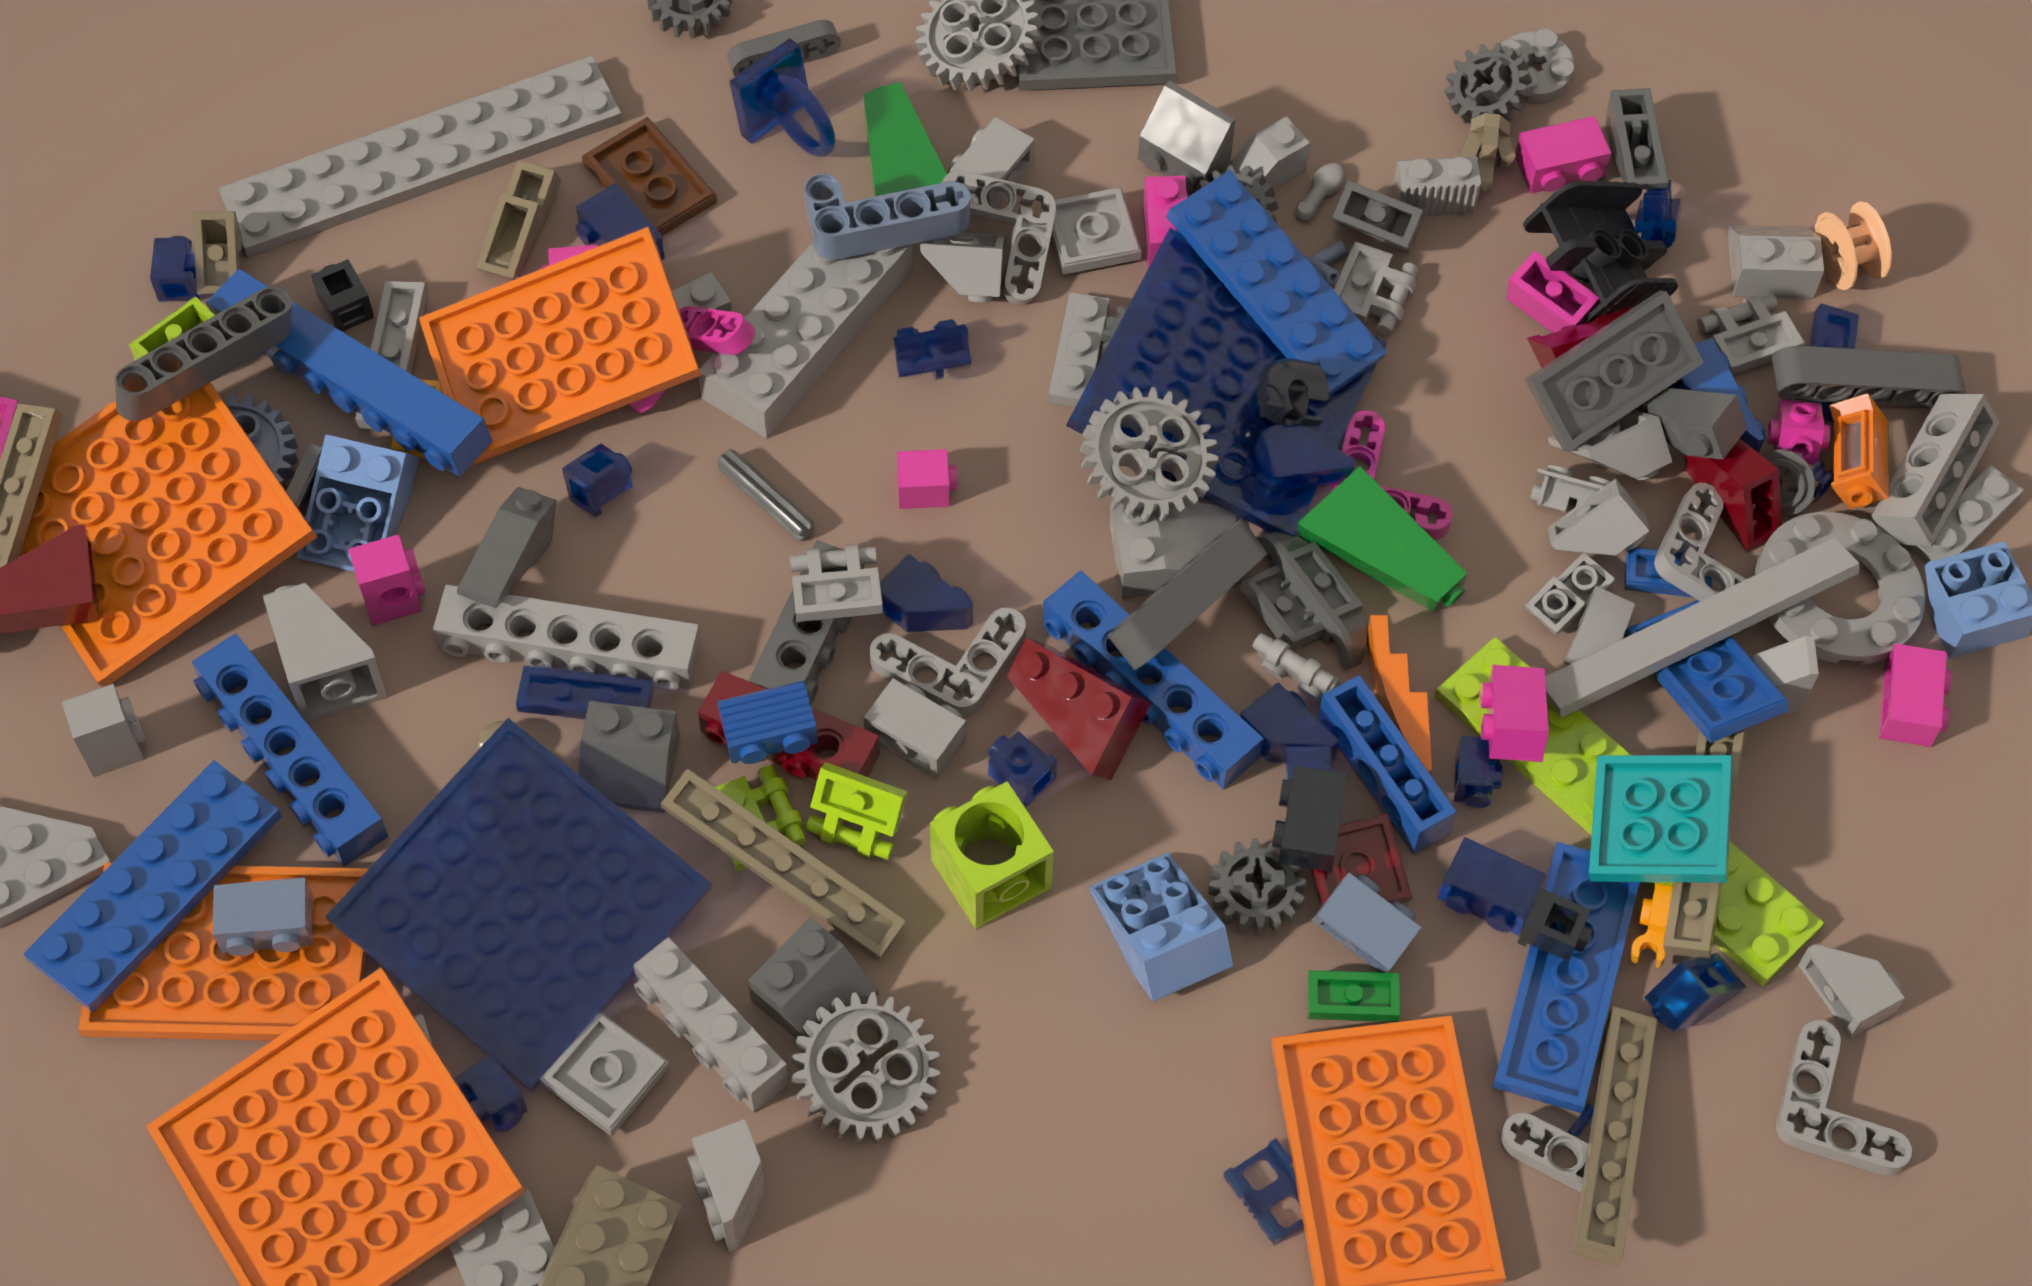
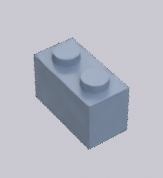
M1348 873L1311 921L1378 972L1387 973L1422 927L1414 922L1416 915L1409 908L1397 901H1394L1391 905L1377 893L1380 891V888L1369 878L1362 874L1354 877Z
M306 878L214 885L213 936L221 952L234 956H246L252 954L254 950L274 949L279 952H292L298 950L300 946L313 945V895Z

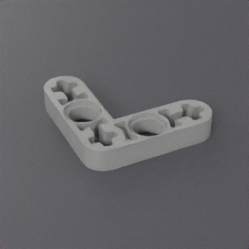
M964 170L949 172L944 177L942 183L950 181L961 182L968 188L970 193H975L977 186L983 187L978 198V204L972 203L976 195L970 194L971 215L1014 225L1002 282V292L1005 298L1015 305L1030 303L1035 299L1041 287L1056 213L1054 197L1048 191ZM992 190L1004 192L1008 197V206L1001 210L992 208L987 202V194ZM1017 195H1020L1022 199L1019 204L1031 206L1034 200H1038L1041 202V209L1047 212H1042L1040 217L1036 218L1032 216L1033 210L1031 208L1020 206L1018 214L1013 213L1012 210L1016 204ZM1025 237L1035 239L1040 246L1039 254L1034 257L1023 255L1018 248L1019 240ZM1022 266L1030 267L1025 283L1031 286L1032 289L1027 288L1024 294L1017 293V286L1011 284V282L1017 281L1021 274Z
M1701 482L1694 484L1680 500L1654 560L1656 571L1663 579L1699 601L1719 593V591H1714L1707 586L1704 576L1714 578L1719 583L1721 591L1746 580L1704 554L1723 510L1724 502L1712 485ZM1703 502L1704 511L1700 515L1695 511L1698 509L1700 503ZM1681 525L1692 528L1697 534L1698 540H1692L1685 536ZM1680 551L1683 555L1680 557L1677 565L1674 563V554ZM1758 622V623H1756V624H1754V625H1752V626H1750V627H1748V628H1752V627H1754V626H1757L1760 622Z
M1000 608L994 611L956 666L892 633L882 634L871 643L870 665L873 671L885 679L891 681L894 678L904 685L907 683L913 684L921 689L931 701L940 706L949 705L956 709L962 717H967L974 714L981 707L1022 646L1026 637V620L1018 610L1013 608ZM1008 624H1013L1014 632H1006L1001 640L1000 647L996 644L999 639V626L1005 628ZM891 650H896V658L890 657L887 661L882 660L881 652L888 654ZM980 654H989L996 659L997 663L992 669L981 670L974 666L973 659ZM902 663L907 665L905 672H903ZM921 667L933 668L938 674L937 678L930 683L918 682L913 675ZM946 678H949V687L944 685ZM964 689L970 690V698L963 697L960 701L955 700V691L962 693Z
M1825 1020L1808 1022L1802 1028L1795 1042L1776 1120L1778 1137L1785 1144L1876 1174L1884 1176L1897 1175L1906 1167L1912 1156V1146L1909 1139L1897 1130L1826 1108L1841 1046V1036L1835 1026ZM1815 1034L1823 1037L1822 1043L1825 1045L1818 1056L1817 1062L1809 1060L1814 1049L1812 1039ZM1802 1073L1814 1075L1819 1080L1820 1091L1814 1094L1802 1091L1797 1085L1796 1077ZM1795 1116L1803 1118L1805 1129L1802 1133L1795 1132L1794 1123L1790 1122ZM1822 1122L1827 1124L1821 1135L1820 1141L1816 1139V1136L1819 1133L1817 1129ZM1837 1128L1849 1130L1855 1137V1147L1851 1149L1838 1147L1833 1142L1832 1131ZM1867 1137H1870L1872 1140L1868 1147L1871 1148L1864 1155L1861 1153V1150L1867 1141ZM1885 1144L1892 1145L1893 1153L1897 1155L1892 1162L1885 1160V1152L1882 1151Z

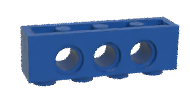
M1358 675L1324 693L1318 719L1385 814L1388 813L1390 822L1413 855L1450 835L1457 813L1361 676Z

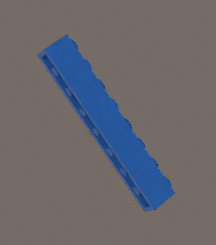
M238 269L212 295L206 304L209 310L214 315H217L268 286ZM293 301L292 330L290 335L285 340L257 355L259 357L263 354L270 358L273 364L286 375L294 373L313 392L320 394L323 391L331 396L335 404L347 413H351L352 410L356 413L358 412L371 428L377 432L385 430L392 434L394 439L404 449L408 451L416 449L424 454L427 461L440 471H444L446 468L461 477L493 442L482 417Z

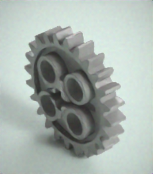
M930 0L929 5L933 12L921 13L920 16L924 25L916 27L920 37L915 40L919 50L918 54L930 76L937 75L941 85L950 81L954 90H957L965 82L969 92H972L976 83L981 82L984 90H988L990 80L995 79L998 84L1003 85V74L1005 73L1016 77L1015 66L1017 64L1022 66L1029 65L1025 54H1036L1037 49L1034 42L1042 38L1038 29L1042 26V22L1034 0H943L940 3Z
M1134 387L1129 399L1120 391L1117 393L1114 403L1107 399L1104 400L1100 407L1101 412H1093L1089 420L1092 425H1087L1083 431L1082 436L1087 440L1083 441L1079 452L1089 456L1084 458L1081 468L1094 470L1086 481L1087 484H1101L1102 487L1097 494V498L1099 499L1107 495L1113 497L1110 504L1111 510L1117 508L1121 503L1126 505L1125 517L1127 518L1133 514L1135 509L1140 510L1143 522L1148 520L1153 511H1155L1160 522L1165 520L1169 510L1176 517H1180L1185 509L1184 505L1193 509L1198 502V497H1204L1209 489L1206 483L1210 484L1216 475L1210 468L1215 466L1218 456L1209 452L1214 449L1217 442L1213 439H1204L1211 428L1210 424L1198 426L1196 421L1201 412L1198 410L1190 414L1186 413L1185 409L1188 400L1184 399L1176 406L1172 403L1173 397L1170 391H1168L1163 400L1157 398L1155 387H1151L1146 397L1142 396L1138 387ZM1121 427L1132 429L1137 437L1125 435ZM1162 432L1172 433L1178 442L1168 441ZM1119 466L1129 467L1134 471L1136 477L1126 476L1121 472ZM1161 471L1171 472L1176 477L1177 482L1165 479Z
M856 992L852 993L847 1007L838 997L834 998L831 1003L833 1013L831 1014L823 1007L818 1008L816 1016L820 1024L807 1020L803 1029L810 1037L798 1036L794 1043L795 1046L805 1052L794 1054L790 1060L791 1064L802 1067V1070L792 1075L791 1082L805 1084V1087L798 1093L796 1098L797 1100L811 1099L813 1103L806 1115L809 1117L821 1112L824 1115L820 1125L822 1130L832 1122L838 1124L837 1138H841L848 1128L853 1129L854 1139L857 1143L861 1141L865 1131H870L874 1142H879L882 1138L883 1128H886L892 1137H896L900 1132L898 1121L900 1120L909 1128L912 1127L916 1120L911 1110L924 1114L928 1106L921 1097L933 1098L937 1090L926 1083V1081L937 1080L940 1076L939 1070L928 1067V1064L938 1059L940 1056L939 1052L926 1051L925 1048L931 1043L934 1036L933 1034L919 1035L918 1030L924 1020L921 1018L910 1023L906 1019L911 1008L908 1005L898 1013L893 1011L894 998L891 996L883 1006L877 1005L875 992H871L866 1004H861ZM862 1026L872 1027L879 1035V1043L875 1045L863 1043L858 1037L857 1029ZM894 1041L897 1043V1048L879 1059L871 1072H863L841 1093L834 1092L833 1088L852 1075L860 1062L863 1064L867 1063L889 1042ZM827 1054L839 1056L844 1063V1071L840 1073L829 1072L822 1064V1057ZM891 1061L902 1063L908 1070V1078L905 1080L893 1079L887 1072V1063ZM862 1089L870 1093L873 1098V1107L869 1109L857 1107L852 1100V1091Z

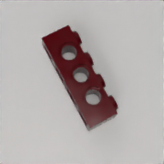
M721 670L698 711L701 732L710 741L719 745H726L717 701L765 690L766 688ZM811 707L816 723L818 742L814 745L810 744V747L805 751L794 754L786 753L785 750L780 753L774 752L772 755H767L761 761L769 760L781 765L786 772L798 778L807 776L817 780L820 768L826 762L869 777L880 755L879 735ZM827 749L836 752L834 756L829 758L817 755L820 751Z

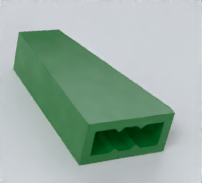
M901 82L888 86H879L870 92L864 93V116L874 197L942 183L947 173Z
M1360 466L1298 522L1297 534L1303 540L1310 544L1316 542L1321 550L1433 612L1442 604L1449 608L1466 591L1462 586L1465 584L1468 573Z

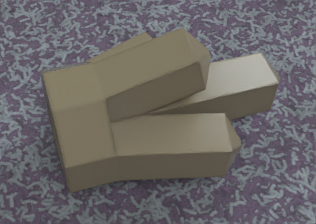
M1484 113L1471 119L1469 135L1459 156H1478L1482 183L1480 191L1491 192L1495 158H1497L1499 167L1513 166L1516 158L1510 139L1511 123L1498 114Z

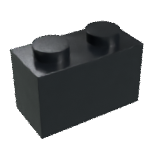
M1294 765L1292 781L1283 779L1279 806L1287 807L1285 821L1276 820L1272 847L1281 848L1279 864L1332 872L1347 779L1346 773Z

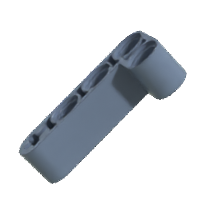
M827 173L812 175L804 185L806 217L814 246L820 256L829 260H837L958 235L968 229L971 223L970 191L965 185L956 181L943 182L845 202L841 184L833 175Z

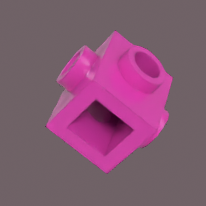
M1779 399L1775 419L1769 420L1767 444H1773L1774 451L1787 448L1788 451L1793 453H1802V458L1808 464L1817 465L1820 450H1827L1830 440V425H1824L1821 404Z

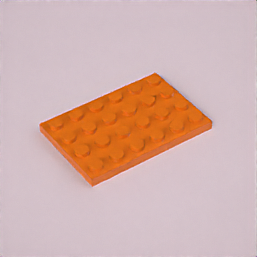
M649 227L419 317L443 394L482 417L493 442L471 466L702 375Z
M104 863L103 872H104L112 863ZM234 866L216 885L305 877L313 895V945L300 946L298 950L292 952L263 949L254 950L252 954L246 956L222 953L213 936V888L93 1013L82 1005L78 1031L82 1037L274 1040L363 980L375 883L373 869Z
M1452 1015L1272 1037V1053L1314 1286H1491L1503 1284L1506 1276Z

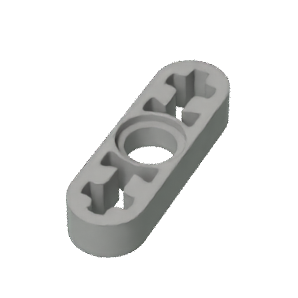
M1516 1113L1506 1120L1500 1134V1143L1503 1150L1512 1158L1581 1193L1583 1178L1578 1175L1586 1162L1588 1143L1529 1113ZM1523 1127L1530 1131L1528 1136L1530 1140H1526L1523 1145L1515 1142L1516 1134L1514 1132L1518 1133ZM1545 1137L1549 1139V1142L1541 1157L1536 1153ZM1558 1147L1569 1148L1576 1155L1577 1164L1572 1168H1561L1553 1162L1551 1152Z

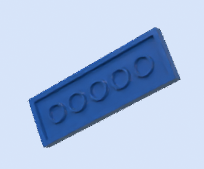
M1231 170L1169 209L1166 216L1167 219L1286 358L1316 363L1322 368L1327 378L1329 396L1384 358L1387 351Z
M213 760L23 955L29 963L93 1013L214 888V885L282 817L279 809Z
M1557 842L1544 890L1591 909L1585 925L1593 928L1583 954L1574 950L1570 961L1529 945L1492 1088L1582 1114L1640 882H1591L1589 876L1590 851Z

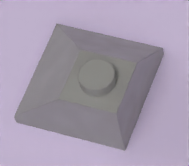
M964 231L958 235L921 242L920 252L959 295H968L969 301L982 303L991 302L992 297H1000L1006 234Z
M1635 409L1569 452L1615 472L1633 477L1636 480L1649 479L1658 474V469L1672 463L1660 418ZM1554 434L1547 437L1549 445L1562 450Z

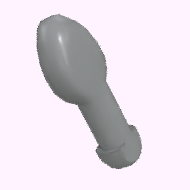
M1335 162L1328 163L1316 171L1312 179V189L1303 202L1300 201L1296 207L1295 214L1299 220L1304 222L1310 221L1316 215V209L1324 198L1335 195L1341 189L1345 177L1342 165Z

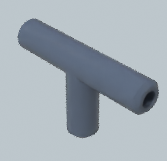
M1337 241L1307 259L1327 283L1333 285L1338 281L1339 273L1330 267L1329 264L1347 255L1348 249L1344 242Z

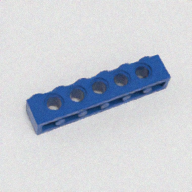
M1080 570L1044 600V627L1053 638L1057 640L1063 639L1073 649V653L1080 663L1089 668L1092 666L1101 675L1151 702L1142 721L1146 724L1153 723L1163 733L1165 741L1174 751L1178 753L1183 751L1194 762L1196 770L1205 780L1209 782L1214 780L1224 790L1261 757L1264 738L1166 648H1163L1156 656L1136 670L1131 667L1124 656L1116 657L1111 655L1109 652L1118 649L1107 635L1129 614ZM1090 622L1097 625V627L1086 629L1081 627L1080 624ZM1143 678H1152L1156 680L1158 683L1153 685H1146L1141 683L1139 680ZM1182 706L1188 711L1185 713H1175L1169 708ZM1211 734L1219 740L1207 742L1201 739L1200 736Z
M236 633L192 661L198 678L193 680V683L206 702L212 699L217 702L221 708L216 711L219 718L229 732L232 733L238 730L244 740L240 743L249 758L255 764L262 760L269 769L264 774L273 789L279 795L286 791L293 800L289 807L303 826L310 822L318 832L313 838L326 857L329 858L335 854L345 867L388 837L381 816ZM246 686V688L239 693H230L236 687ZM261 717H270L262 724H253ZM286 747H294L293 751L289 754L277 755L280 750ZM307 779H319L311 786H301ZM335 809H342V810H344V811H343L339 816H337V817H334V818H327V817H326V815H327L330 811H332V810H335Z

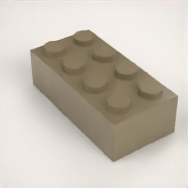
M596 1165L583 1185L538 1286H647L682 1204Z

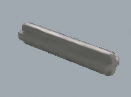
M728 449L719 457L718 468L797 540L804 541L814 532V521L738 452Z

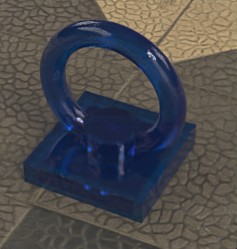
M791 38L729 81L740 133L748 142L752 144L780 123L789 137L807 153L816 157H826L832 153L836 143L832 123L819 100L808 88L800 45ZM804 107L815 124L820 141L813 138L803 129L793 116L794 112Z

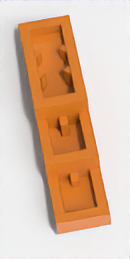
M1370 615L1366 640L1371 677L1377 700L1431 775L1432 760L1427 692H1410L1407 654L1390 653L1388 615Z

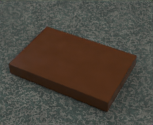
M648 117L582 155L585 167L640 230L649 227L654 240L717 203L714 191Z

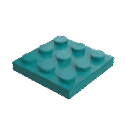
M1732 755L1597 756L1589 864L1591 882L1727 883L1733 782Z

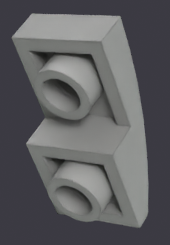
M1582 553L1558 578L1553 576L1525 605V609L1557 636L1582 616L1595 586L1609 591L1615 585V578L1586 553Z
M1595 586L1563 663L1570 665L1622 640L1635 603Z

